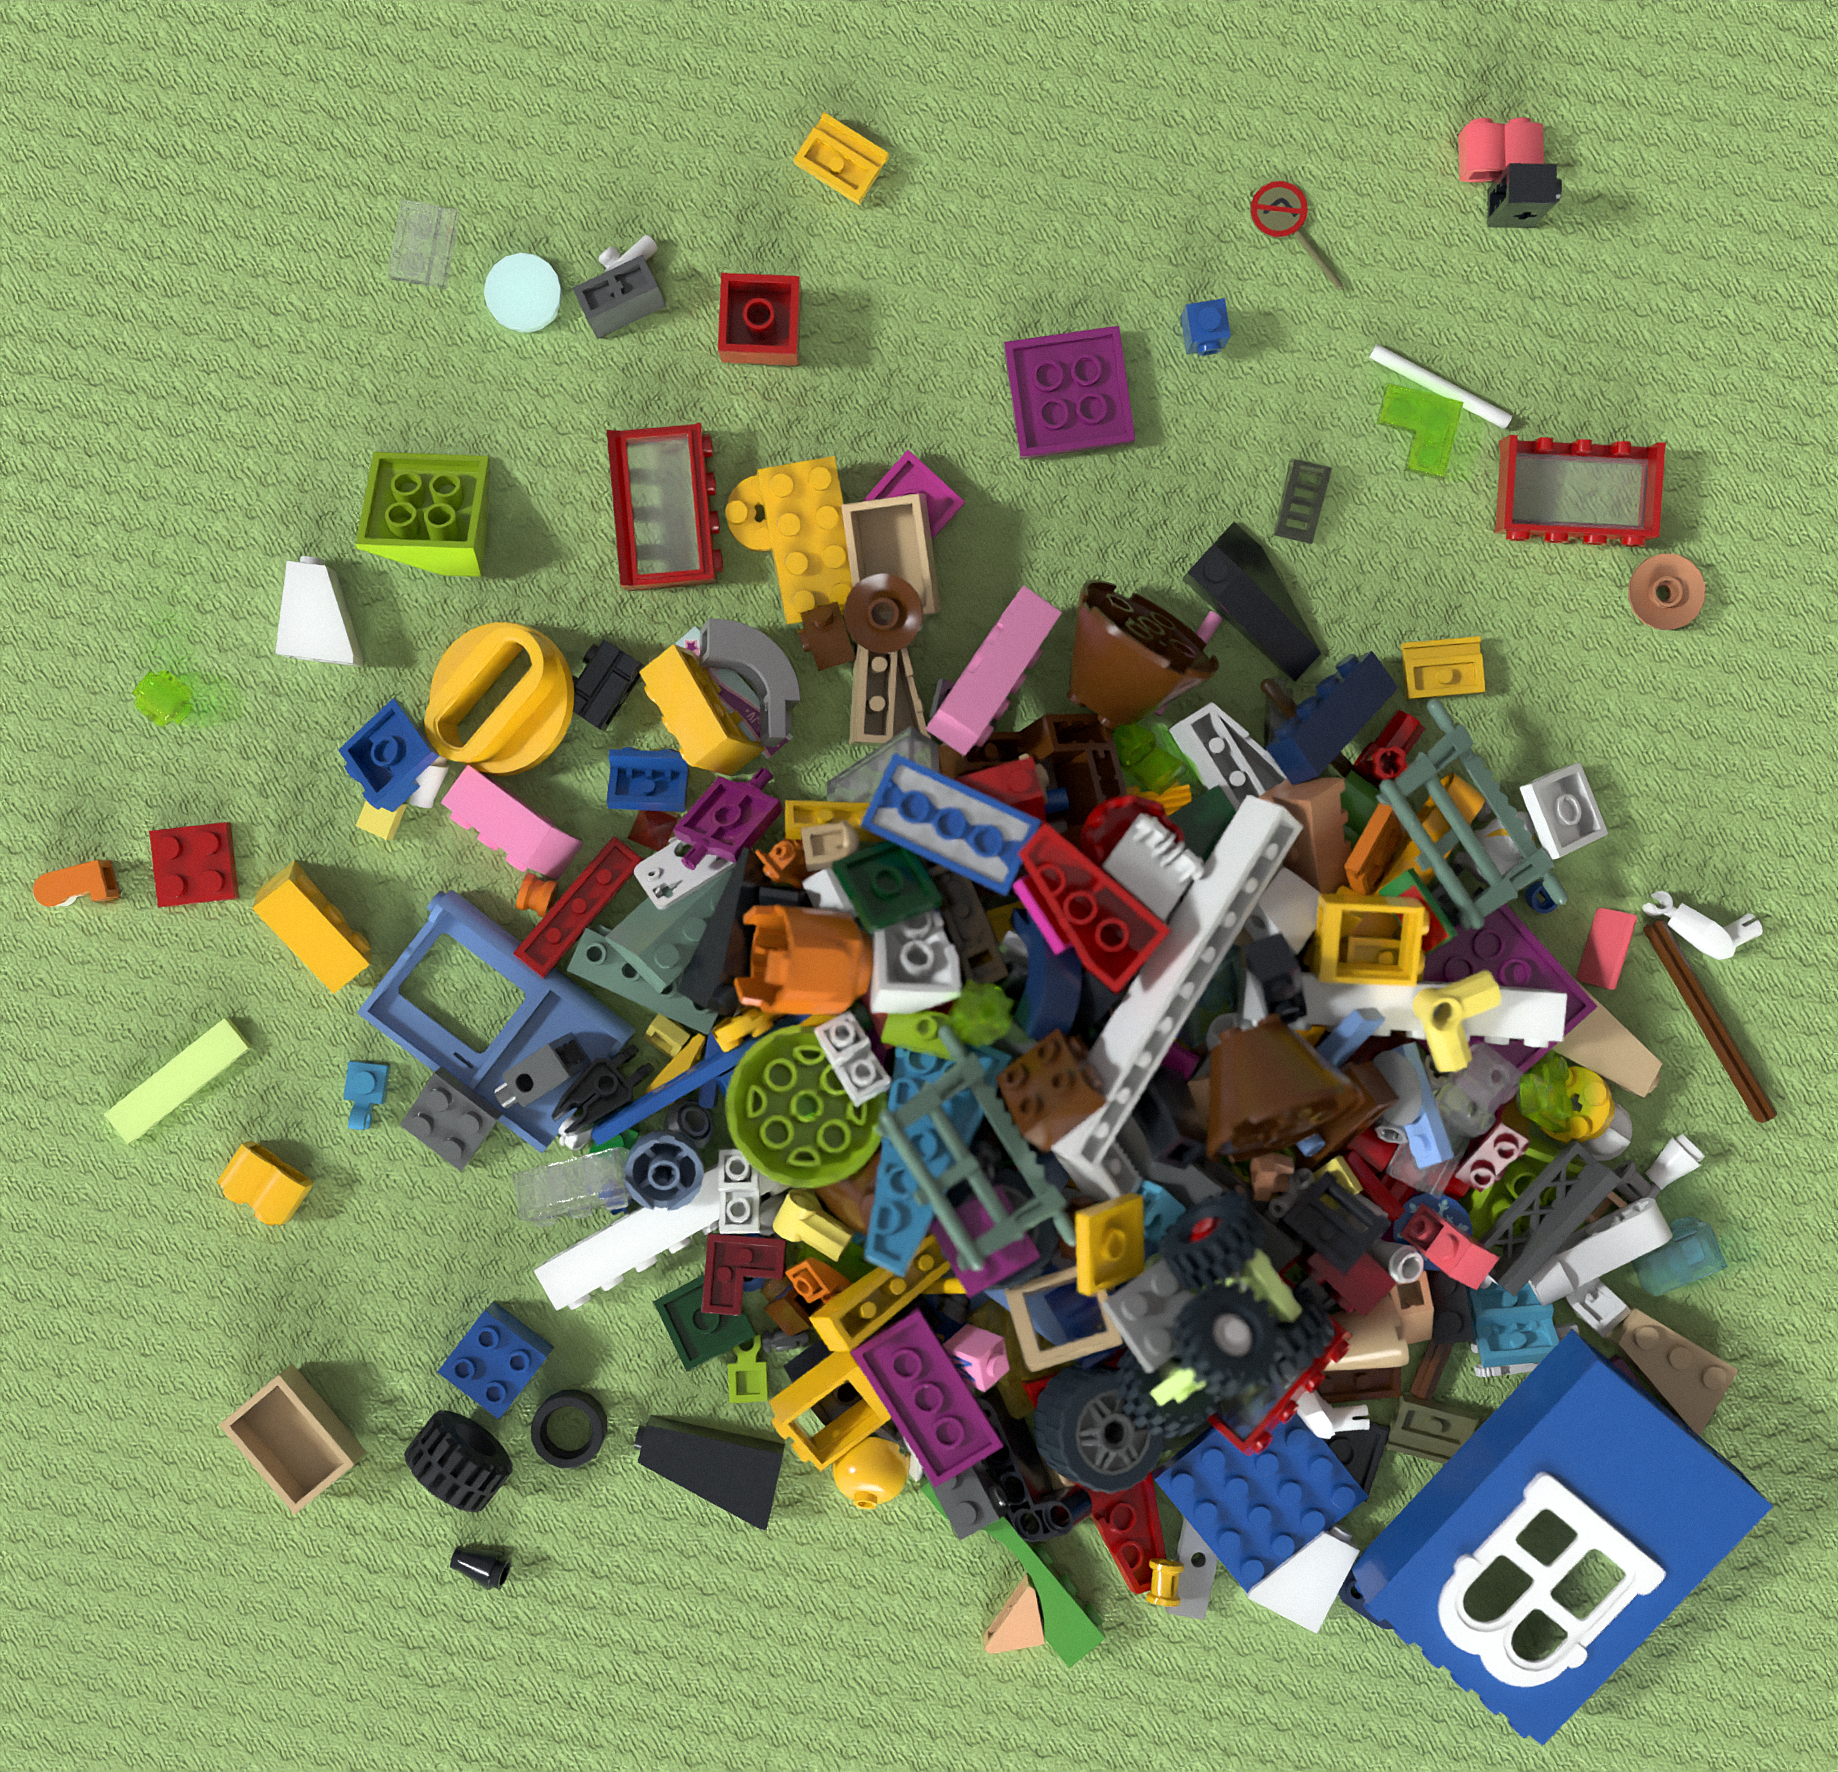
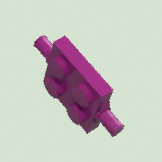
M760 767L759 771L746 783L734 782L719 776L673 828L678 840L693 846L681 859L682 864L692 871L695 870L702 859L709 854L719 856L736 864L743 848L751 849L783 811L780 800L762 792V789L773 779V775L768 769Z

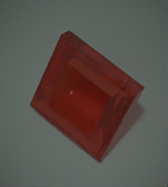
M639 810L628 839L655 851H660L667 846L678 818L662 811Z

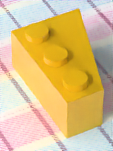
M673 644L639 671L646 683L644 687L646 694L659 706L664 715L662 717L664 726L670 733L676 736L681 745L679 749L680 754L690 766L732 776L765 750L763 746H760L759 740L755 742L750 741L738 724L743 721V718L736 710L731 714L728 712L718 696V693L722 691L707 669L700 667V660L694 651Z
M295 860L259 889L252 909L333 994L370 965L371 953L369 950H371V946L359 932L352 931L345 922L341 912L325 898Z

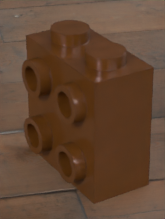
M1058 1028L995 1077L1022 1136L1045 1152L1109 1103L1102 1089V1086L1105 1084L1103 1077L1087 1060L1090 1052L1079 1037L1073 1036L1070 1038Z

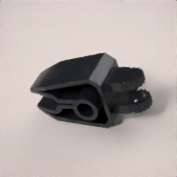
M634 1044L630 1045L611 1061L608 1058H595L563 1094L551 1116L554 1122L574 1108L584 1110L583 1114L564 1131L567 1137L591 1130L594 1124L632 1103L633 1089L655 1070L651 1063L648 1062L640 1066L626 1080L619 1073L618 1070L626 1063L631 1062L639 1052V1049Z

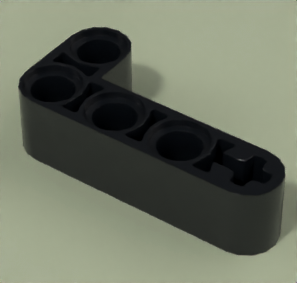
M1004 1385L991 1387L976 1397L1003 1441V1447L986 1458L995 1483H998L1003 1488L1007 1496L1008 1504L1006 1506L1009 1511L1008 1515L1015 1531L1023 1540L1028 1542H1037L1066 1535L1092 1513L1093 1504L1089 1494L1078 1486H1067L1054 1490L1015 1395Z

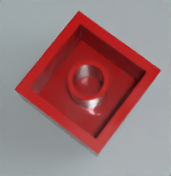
M721 273L718 353L722 363L799 366L802 300L800 276Z

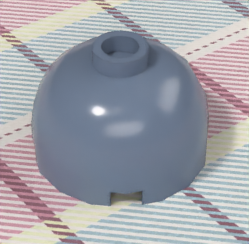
M669 1129L652 1131L640 1137L630 1149L624 1167L626 1188L632 1198L645 1208L654 1210V1207L667 1208V1211H672L689 1204L699 1193L704 1176L702 1156L695 1143L683 1133Z

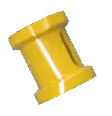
M1150 1559L1149 1567L1153 1569L1151 1591L1146 1594V1601L1167 1607L1179 1606L1181 1598L1178 1597L1179 1576L1181 1572H1184V1564L1169 1559Z

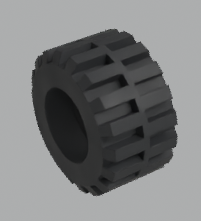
M438 1410L434 1413L404 1452L407 1466L425 1489L444 1503L466 1512L478 1513L482 1511L513 1471V1464L509 1455L491 1433L473 1420L447 1410Z

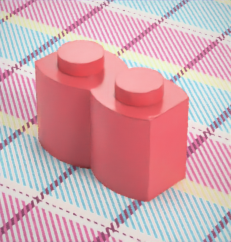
M1477 118L1465 125L1458 135L1459 181H1495L1509 163L1544 164L1543 124L1531 122L1530 118H1514L1509 120L1507 124L1493 123L1491 118Z

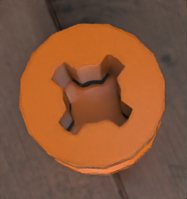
M527 873L518 893L516 909L522 911L531 909L536 911L538 916L544 917L554 906L559 882L553 880L544 882L539 880L537 875Z

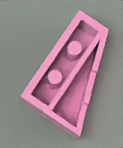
M467 764L441 801L443 805L453 811L449 817L467 830L471 826L478 830L480 834L477 839L489 848L497 851L500 847L507 852L508 855L505 860L518 870L525 872L527 868H530L558 881L584 843L575 836L560 830L554 825V821L545 815L542 816L525 804L524 800L493 778Z

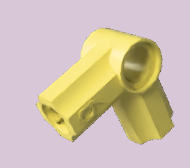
M1484 970L1440 989L1433 987L1424 988L1415 996L1412 1004L1413 1012L1422 1022L1434 1064L1438 1071H1457L1467 1067L1468 1063L1473 1060L1461 1021L1500 1005L1502 996L1499 986L1494 981L1490 972ZM1442 1003L1443 1006L1440 1013L1433 1017V1010L1438 1004Z
M798 1187L797 1189L790 1190L772 1223L773 1229L782 1238L792 1242L804 1241L836 1262L849 1246L855 1233L853 1229L824 1212L814 1188Z

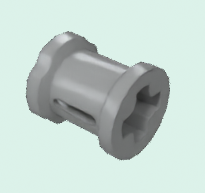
M1631 1160L1621 1163L1613 1170L1621 1179L1615 1188L1630 1201L1629 1204L1643 1198L1655 1199L1660 1192V1188L1655 1183H1649L1636 1171V1164Z

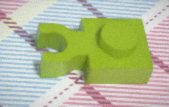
M758 1334V1336L753 1338L754 1345L751 1350H744L741 1345L733 1349L738 1357V1363L728 1364L729 1403L770 1401L768 1361L758 1362V1354L763 1346L762 1334Z

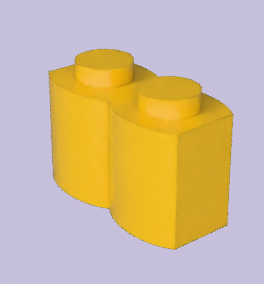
M252 1140L241 1144L217 1180V1184L224 1189L222 1193L226 1198L237 1204H243L244 1202L249 1204L255 1210V1217L270 1226L275 1224L281 1226L289 1222L314 1185V1182L302 1172L283 1162L274 1153Z

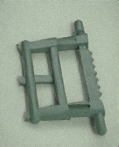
M1433 698L1429 700L1427 709L1440 730H1444L1445 735L1426 754L1419 752L1416 760L1394 781L1389 779L1382 781L1380 784V791L1382 793L1375 796L1383 805L1391 806L1420 850L1421 854L1414 859L1421 870L1425 871L1431 867L1461 912L1460 923L1464 931L1468 930L1469 927L1472 929L1482 928L1485 916L1509 900L1517 899V891L1539 877L1541 878L1540 882L1551 899L1558 905L1565 904L1568 900V894L1556 875L1550 872L1554 868L1553 861L1543 848L1537 849L1531 841L1533 833L1523 829L1525 821L1515 816L1517 809L1508 805V796L1499 792L1501 784L1491 780L1492 772L1483 767L1484 759L1473 753L1471 746L1474 743L1466 728L1460 723L1453 724L1454 720L1439 699ZM1457 757L1523 856V859L1503 875H1501L1436 776L1437 772ZM1422 784L1452 827L1435 842L1432 841L1405 800L1407 795ZM1459 841H1461L1490 885L1474 900H1471L1443 857Z
M942 1026L939 1030V1037L951 1057L955 1058L957 1063L933 1084L926 1081L922 1089L896 1111L883 1110L879 1115L881 1124L873 1127L881 1136L889 1137L892 1140V1143L920 1186L919 1189L912 1193L918 1205L922 1207L928 1202L931 1204L960 1251L958 1262L962 1271H965L968 1267L975 1271L982 1269L984 1266L983 1258L1014 1240L1024 1239V1231L1050 1216L1054 1218L1053 1222L1065 1242L1071 1246L1077 1245L1076 1227L1067 1212L1064 1213L1063 1211L1067 1207L1065 1199L1055 1185L1050 1186L1045 1180L1044 1166L1036 1164L1035 1152L1028 1151L1027 1139L1020 1138L1018 1126L1012 1125L1011 1113L1004 1112L1003 1100L996 1099L995 1087L987 1086L983 1079L985 1072L976 1055L972 1052L966 1054V1048L951 1026ZM966 1087H969L1035 1194L1034 1197L1010 1214L1007 1213L978 1163L941 1106L942 1103ZM926 1114L957 1164L935 1178L904 1130ZM965 1176L995 1223L994 1226L975 1240L971 1239L943 1193Z

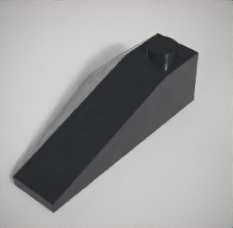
M746 847L743 848L677 989V992L702 1007L732 1018L740 1004L734 982L736 977H751V949L757 925L744 924L743 916L754 906H761L759 897L760 887H770L772 880L763 871L765 864L756 855L755 851Z

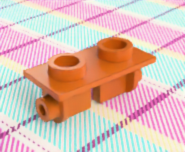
M781 841L776 844L770 853L760 850L755 852L765 864L763 871L768 877L777 883H782V881L790 883L799 890L804 888L801 881L824 870L807 871L804 848L787 841Z

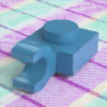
M353 1060L348 1062L343 1099L354 1101L348 1128L357 1130L370 1129L373 1103L385 1104L390 1065Z

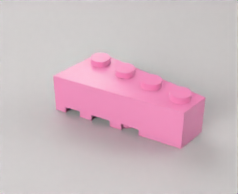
M1023 585L992 627L929 722L926 730L964 756L974 744L981 748L994 727L989 725V722L992 718L998 721L1011 701L1006 696L1009 692L1014 695L1027 677L1023 673L1026 667L1031 669L1043 652L1039 646L1062 612Z

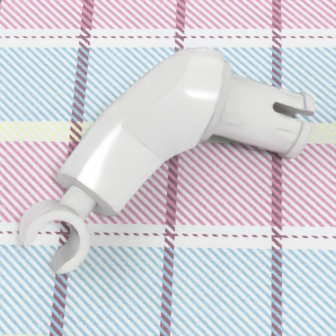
M1665 891L1651 894V897L1660 902V909L1652 903L1643 905L1644 912L1651 917H1657L1662 914L1670 917L1668 925L1698 950L1717 960L1732 957L1737 946L1760 936L1763 931L1759 920L1752 924L1749 923L1755 919V916L1751 913H1747L1742 918L1722 927L1683 903L1677 909L1673 906L1672 897Z
M1287 1375L1284 1377L1288 1378L1289 1382H1287L1284 1386L1285 1389H1287L1291 1385V1383L1297 1378V1376L1291 1378L1289 1375ZM1317 1390L1311 1394L1306 1391L1296 1402L1300 1406L1297 1414L1317 1437L1331 1439L1337 1431L1369 1430V1419H1352L1353 1416L1369 1415L1366 1404L1332 1408L1331 1404H1328L1326 1400L1320 1397Z

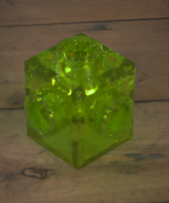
M968 980L960 988L961 994L955 999L944 1024L959 1031V1036L964 1041L976 1046H982V1044L988 1046L997 1037L1003 1039L1013 1020V1016L1008 1014L1013 1002L1004 998V992L989 984H982L981 986Z

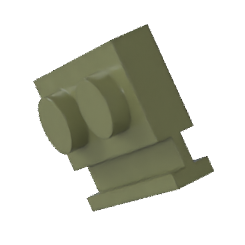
M1401 1393L1389 1425L1390 1431L1385 1447L1393 1451L1446 1464L1474 1434L1478 1418L1475 1412L1426 1399L1422 1400Z

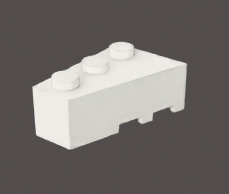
M1213 702L1168 729L1205 790L1208 791L1219 784L1236 812L1240 809L1247 795L1258 798V796L1287 779L1268 751L1264 750L1248 736L1249 733Z

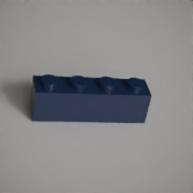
M1373 651L1359 657L1353 653L1338 662L1335 666L1337 672L1322 680L1315 687L1317 693L1301 702L1295 708L1296 716L1286 720L1274 730L1276 737L1265 749L1292 786L1319 776L1398 689V686Z

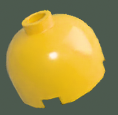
M866 1437L833 1462V1477L836 1487L847 1498L854 1500L853 1504L863 1509H874L877 1507V1504L886 1503L894 1499L903 1490L909 1475L911 1454L908 1451L905 1456L900 1454V1445L895 1442L881 1438Z

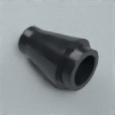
M458 1546L452 1555L450 1568L459 1571L487 1590L492 1588L500 1590L508 1577L511 1559L504 1557V1552Z

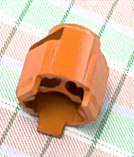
M768 905L754 906L743 916L744 924L757 925L751 949V977H736L734 982L741 1004L761 1006L763 1011L771 1013L838 1016L855 999L862 997L866 992L873 968L872 946L868 935L860 930L849 913L831 912L828 909L780 905L772 907Z

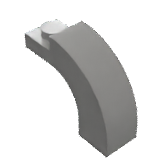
M709 618L700 629V667L732 670L745 677L752 684L760 702V746L776 747L790 732L791 716L786 711H790L800 702L798 680L790 661L779 646L759 630L732 620Z

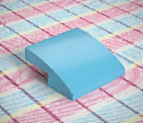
M1494 1282L1486 1289H1482L1480 1286L1477 1290L1469 1287L1477 1336L1476 1343L1483 1368L1538 1363L1559 1343L1552 1321L1554 1312L1552 1303L1543 1307L1528 1282L1515 1296H1512L1503 1287Z

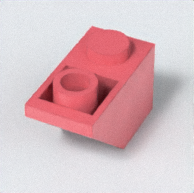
M1421 1203L1400 1233L1405 1240L1447 1275L1475 1290L1479 1288L1499 1259V1257L1474 1237L1423 1203Z

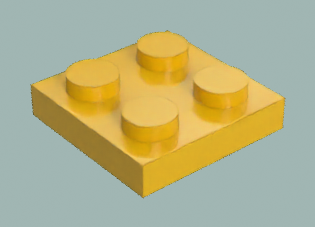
M1128 1193L1076 1213L1078 1292L1091 1296L1137 1277L1145 1271L1142 1195Z

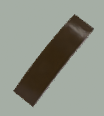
M916 853L943 898L939 909L958 951V960L971 991L978 990L1009 976L1002 950L973 880Z

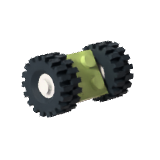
M1221 1281L1213 1286L1210 1284L1180 1308L1181 1311L1175 1315L1173 1323L1177 1324V1326L1171 1330V1339L1179 1340V1343L1173 1347L1174 1355L1154 1371L1147 1373L1131 1348H1128L1117 1364V1367L1121 1368V1370L1115 1374V1382L1122 1383V1387L1116 1390L1118 1399L1126 1398L1128 1403L1122 1407L1128 1415L1133 1411L1137 1415L1134 1423L1139 1427L1147 1423L1149 1425L1148 1433L1157 1435L1163 1430V1437L1171 1438L1176 1434L1181 1436L1208 1419L1209 1415L1214 1413L1219 1406L1215 1402L1220 1400L1222 1396L1230 1397L1236 1392L1237 1395L1243 1394L1269 1377L1280 1365L1281 1362L1277 1359L1283 1356L1285 1347L1277 1344L1284 1339L1283 1329H1275L1274 1325L1280 1320L1276 1313L1269 1315L1266 1311V1308L1270 1305L1268 1301L1263 1298L1258 1302L1254 1298L1257 1291L1250 1287L1242 1292L1241 1283L1232 1282L1226 1286V1282Z

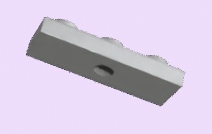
M1184 1517L1175 1561L1184 1564V1572L1180 1573L1178 1597L1181 1598V1602L1177 1607L1165 1606V1610L1168 1614L1205 1620L1218 1557ZM1200 1552L1198 1558L1191 1560L1193 1554Z

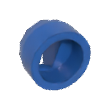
M1535 881L1527 887L1525 900L1533 910L1546 914L1552 912L1558 906L1551 899L1540 881ZM1538 892L1546 899L1542 903L1536 897Z

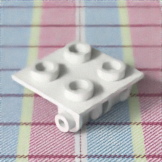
M1141 813L1101 868L1162 922L1191 880H1197L1206 868L1201 864L1203 860L1200 857L1197 858L1188 849L1182 850L1185 845L1184 842L1180 841L1177 844L1173 842L1176 837L1174 833H1170L1167 836L1169 832L1157 822L1158 819L1155 816L1150 818L1147 814L1143 815Z

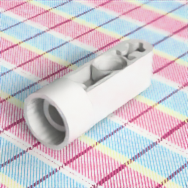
M1643 1198L1573 1232L1533 1275L1528 1283L1542 1306L1545 1307L1573 1293L1575 1288L1664 1245L1672 1238L1673 1234L1655 1199Z

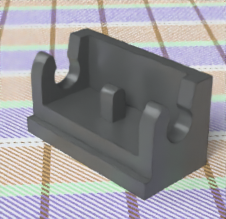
M643 255L572 288L597 339L666 307Z

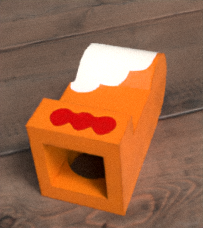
M94 860L45 873L38 877L33 886V894L36 900L41 905L47 907L68 906L77 897L91 894L92 901H107L120 897L111 860Z

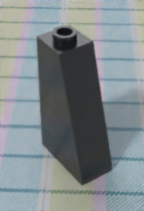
M650 1415L646 1427L639 1425L634 1443V1449L640 1450L639 1464L756 1528L767 1530L785 1444Z

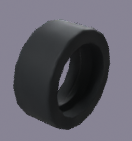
M578 1389L561 1390L549 1396L535 1413L531 1424V1441L537 1454L548 1464L561 1469L577 1468L588 1463L600 1450L607 1434L606 1413L598 1400L591 1394ZM566 1406L581 1409L588 1415L592 1424V1434L589 1441L584 1447L575 1451H566L558 1448L550 1441L547 1434L549 1417L555 1410Z

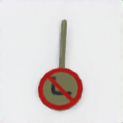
M1285 181L1270 182L1262 186L1253 196L1250 205L1251 220L1256 229L1272 238H1287L1294 235L1335 288L1338 290L1342 289L1343 283L1299 230L1303 226L1308 213L1307 200L1302 191L1294 184Z

